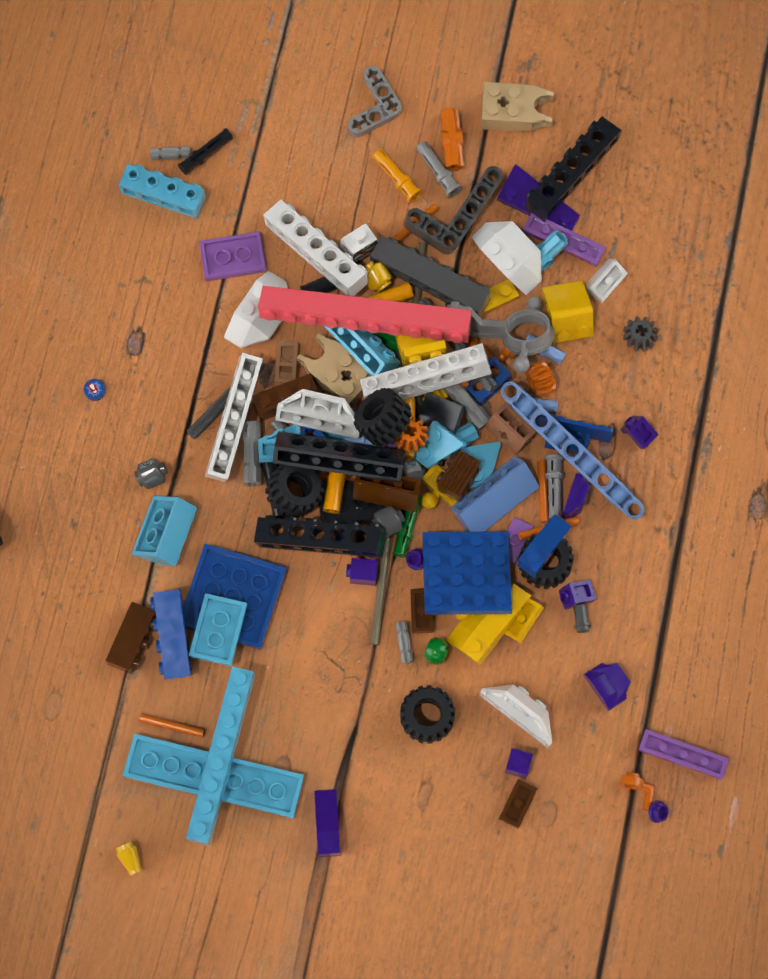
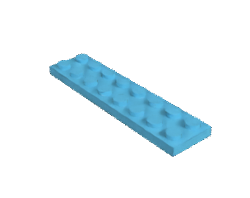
M134 734L123 777L198 795L209 752ZM233 758L222 802L294 819L304 775Z

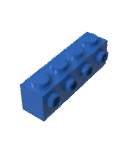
M181 589L154 592V597H150L151 609L156 612L153 626L154 631H158L159 640H156L157 653H161L162 662H159L160 675H164V680L191 676L192 668Z

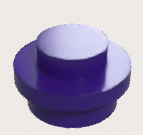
M414 549L407 554L406 562L411 569L420 570L423 568V550Z
M654 801L649 807L648 814L652 822L660 823L668 817V807L662 801Z

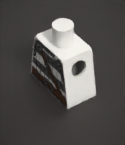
M363 224L341 239L339 249L343 253L349 252L353 261L360 263L370 256L378 240L367 224Z

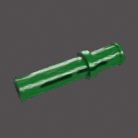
M422 496L419 498L416 511L412 512L410 522L408 520L411 511L405 510V521L402 522V530L396 533L398 538L392 553L397 557H406L409 542L413 539L412 532ZM406 529H407V532H406V535H405V538H404V542L402 543L403 537H404V534H405V531H406Z

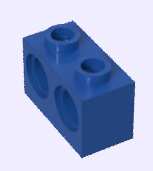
M495 356L492 359L488 358L491 370L494 368L500 370L497 377H492L497 383L496 389L488 392L485 388L481 391H474V385L479 382L477 378L470 380L469 385L464 387L481 406L501 390L505 383L513 379L511 374Z

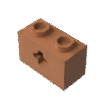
M507 403L503 404L485 425L515 455L536 433V430Z

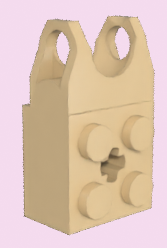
M484 82L481 129L521 132V130L534 131L551 127L552 118L537 112L535 107L539 104L552 102L554 93L535 85Z
M318 334L316 341L321 345L325 352L324 355L314 360L299 354L297 361L307 374L311 373L314 382L328 395L344 398L352 409L364 396L360 379L370 377L371 375L341 344ZM348 377L350 378V381H348L347 379L346 381H343V378Z

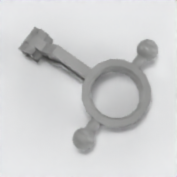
M536 296L530 297L527 300V309L514 312L506 321L482 320L470 306L460 305L457 301H451V304L446 306L449 308L472 310L469 334L472 337L502 339L507 350L519 355L514 360L513 367L520 373L526 372L530 367L527 356L544 352L551 346L554 340V329L546 314L540 311L543 304L541 299ZM528 322L537 323L546 330L540 337L532 340H520L510 335L512 329L517 325Z

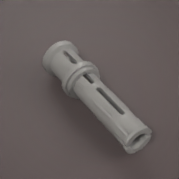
M427 141L420 143L416 150L436 176V183L445 190L447 198L456 196L462 190V186L456 183L452 177L453 173L446 170Z
M559 454L545 456V461H547L545 478L548 480L549 519L554 514L562 519L561 480L564 478V473H562L564 457Z

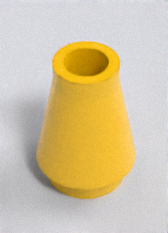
M132 841L116 848V856L127 869L130 876L142 871L137 847L133 845Z

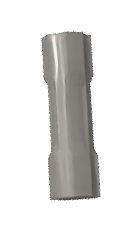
M460 383L442 388L455 403L465 406L464 414L466 419L471 422L476 431L491 418Z
M246 421L243 425L244 486L248 487L262 485V469L258 453V439L261 438V424L259 421Z

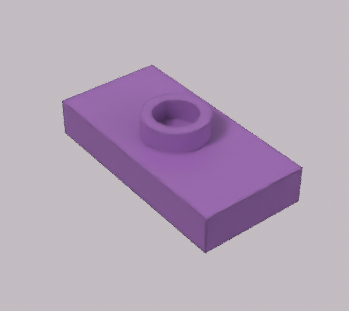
M515 517L507 530L510 563L515 565L521 548L527 540H519L518 532L533 528L532 525Z

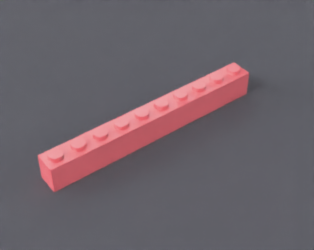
M262 286L258 304L259 318L269 321L280 320L287 323H305L311 326L338 327L353 331L380 332L394 336L405 335L413 338H430L436 341L446 340L454 343H468L472 310L272 286Z

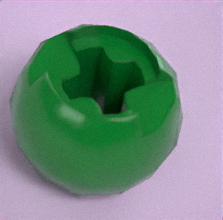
M435 637L430 639L424 653L426 661L434 665L442 664L448 653V643L442 638Z

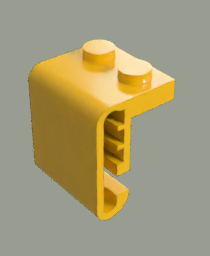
M583 280L541 287L543 302H546V311L554 329L553 344L594 336L593 309Z
M405 335L395 336L403 367L446 354L445 340L436 341L430 338H413Z

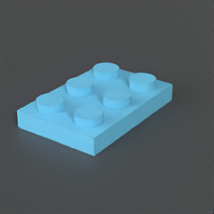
M205 593L189 657L232 667L248 604Z

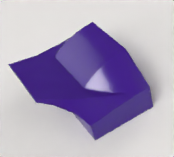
M576 473L562 514L563 518L575 517L582 511L590 484L584 480L581 474Z
M601 663L584 674L585 679L607 711H610L627 699L626 692L631 682L618 663L609 665Z

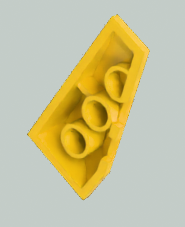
M512 584V614H471L458 623L446 641L481 666L529 601L531 595L516 584Z

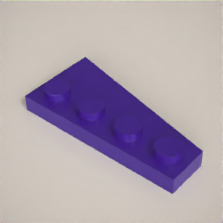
M515 164L497 197V201L530 216L532 212L525 208L527 203L526 196L531 189L535 190L539 186V182ZM563 202L547 220L573 231L580 215Z

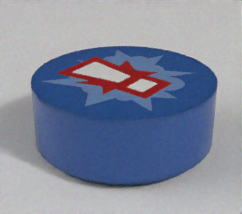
M91 379L86 382L84 393L89 400L98 401L104 397L106 390L100 380Z

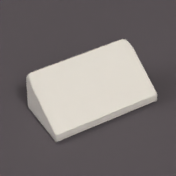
M608 259L585 284L586 291L600 303H603L628 273L616 259Z

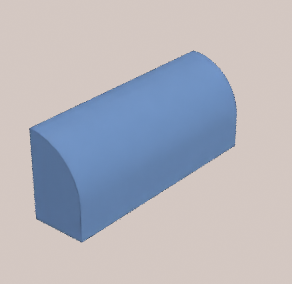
M514 456L465 495L461 502L455 503L450 509L467 532H485L540 486L526 463Z

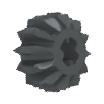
M638 316L635 317V322L629 320L628 326H624L623 329L626 333L623 335V340H628L627 347L634 345V351L641 347L643 352L646 351V347L652 348L654 346L653 342H656L658 336L655 335L658 333V328L653 327L654 321L648 323L647 317H644L643 321H641Z

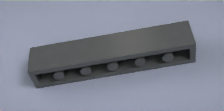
M382 236L370 254L371 261H374L375 264L378 262L383 263L392 275L405 282H409V284L448 304H451V301H457L460 305L470 306L479 317H481L491 300V291L485 285H477L471 282L469 277L454 273L450 267L436 264L429 256L423 257L417 254L416 250L409 246L404 247L392 237L386 238Z

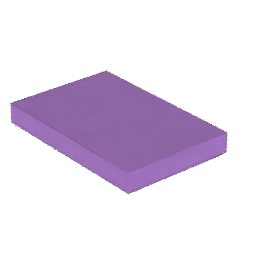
M260 231L199 241L206 282L267 272Z

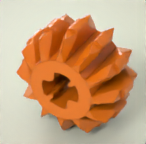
M541 361L531 364L525 372L531 392L539 398L547 397L554 393L556 389L555 379L547 363Z
M413 416L407 425V429L399 438L395 439L394 443H398V449L406 447L407 454L412 448L417 453L418 446L424 448V441H427L429 438L426 434L428 428L423 426L422 420L415 422V417Z

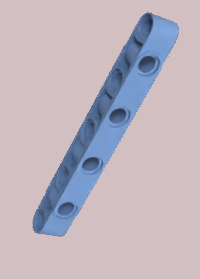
M507 382L502 386L501 395L511 407L612 504L631 519H638L643 515L644 506L633 493L535 399L514 382ZM509 385L514 386L517 390L516 395L512 398L507 397L504 392L505 388ZM538 415H545L548 422L546 426L539 427L536 425L535 419ZM570 444H575L578 447V453L573 457L566 453V448ZM600 474L608 475L609 482L607 485L601 486L597 483V477ZM633 503L640 506V512L637 515H631L628 512V507Z

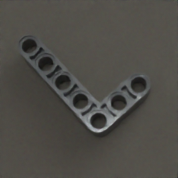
M490 166L485 170L448 227L421 209L413 208L405 216V228L441 253H453L503 177L502 171L496 166ZM487 175H493L496 181H490ZM476 191H482L485 197H479ZM466 207L473 208L475 213H468ZM409 217H416L419 223H412ZM455 223L462 224L464 229H457ZM427 228L434 229L436 234H429ZM444 240H451L453 246H447L444 243Z

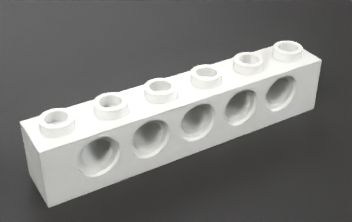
M280 200L263 214L265 225L345 295L354 296L368 284L367 270L361 264L357 265L347 252L343 253L333 240L329 241L319 228H314L310 225L309 220L305 216H300L296 213L295 208L291 204H286Z
M481 343L360 379L365 399L377 389L391 388L405 400L492 373L484 346Z
M242 353L239 357L205 477L222 482L228 480L262 364V358Z

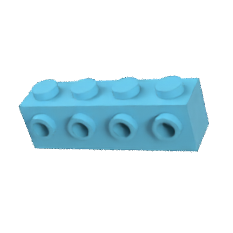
M127 164L119 183L121 194L196 219L206 198L204 189L198 184L192 183L190 185L177 177L169 178L159 171L151 172L137 164H134V166Z
M324 326L371 376L397 369L400 361L395 357V353L388 349L382 343V340L373 333L363 330L353 331L346 328H329Z

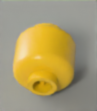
M371 261L364 266L368 272L367 287L370 291L377 290L379 293L391 284L392 274L386 265L381 262L375 264L374 261Z

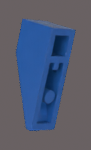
M554 514L518 559L517 566L535 578L572 526Z

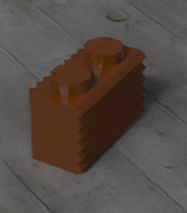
M459 450L456 455L452 454L447 462L448 468L445 472H440L436 483H438L439 492L461 502L482 467L480 460Z

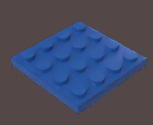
M508 532L422 533L425 615L512 614Z
M204 544L184 604L186 628L196 629L205 593L245 602L248 605L238 643L261 650L287 568Z

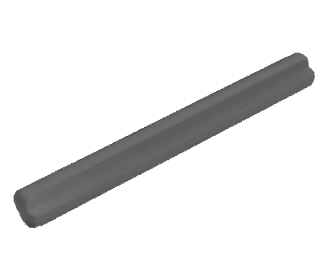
M263 363L261 364L259 374L265 368V365ZM230 387L187 430V434L191 438L196 439L224 411Z

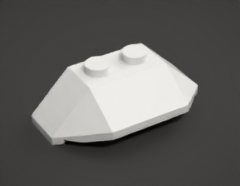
M513 221L486 222L472 236V239L483 253L526 296L542 281L541 251Z
M270 271L255 281L234 312L224 335V339L241 349L270 340L282 322L280 320L269 321L259 318L258 304L262 286L288 288L287 282Z
M301 389L278 403L276 420L351 438H358L360 433L356 430L353 423L355 413L344 398Z
M515 685L482 688L479 696L549 749L552 744L549 714L545 704L538 699L535 701L528 696L529 692L521 686L518 688Z

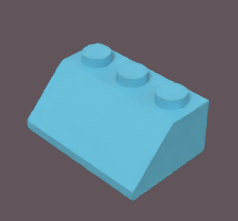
M153 496L131 555L164 566H176L191 523L195 518L197 507L179 497Z

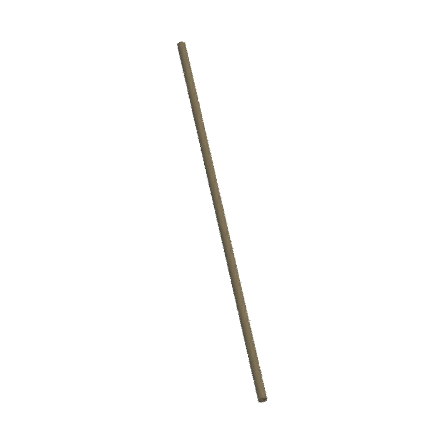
M419 242L418 254L423 257L426 256L427 243ZM413 286L414 297L412 298V303L418 304L421 297V289ZM392 535L386 537L383 558H380L370 639L371 645H379Z

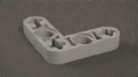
M369 66L365 69L364 82L378 105L350 119L348 131L354 137H361L398 118L401 114V102L381 70L376 66ZM369 74L376 75V85L372 77L369 78ZM381 88L388 91V94L384 97L377 94V91ZM390 100V104L392 105V107H396V111L393 112V110H389V104L387 101ZM371 114H379L380 120L377 122L371 121L369 119ZM354 124L361 125V129L354 128Z

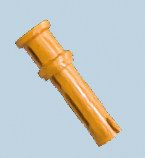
M383 149L377 150L373 154L372 158L394 181L396 189L407 197L408 203L415 202L422 195V189L417 188L413 184L410 176L404 175Z

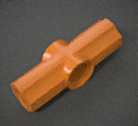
M451 107L441 110L442 149H444L446 170L458 171L463 169L464 166L462 155L463 135L462 129H460L458 109Z

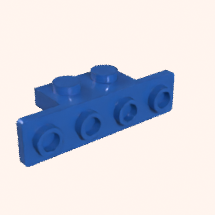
M538 415L536 417L535 423L537 426L544 427L547 425L548 419L545 415ZM552 416L586 449H588L589 439L607 443L611 441L613 429L604 425L597 426L588 424L585 421H574L562 416ZM545 442L544 448L556 450L549 442ZM570 444L567 446L566 452L577 454L578 447L575 444Z

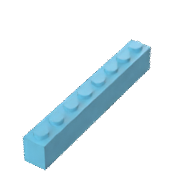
M232 666L186 839L190 842L206 846L211 844L255 679L254 671Z

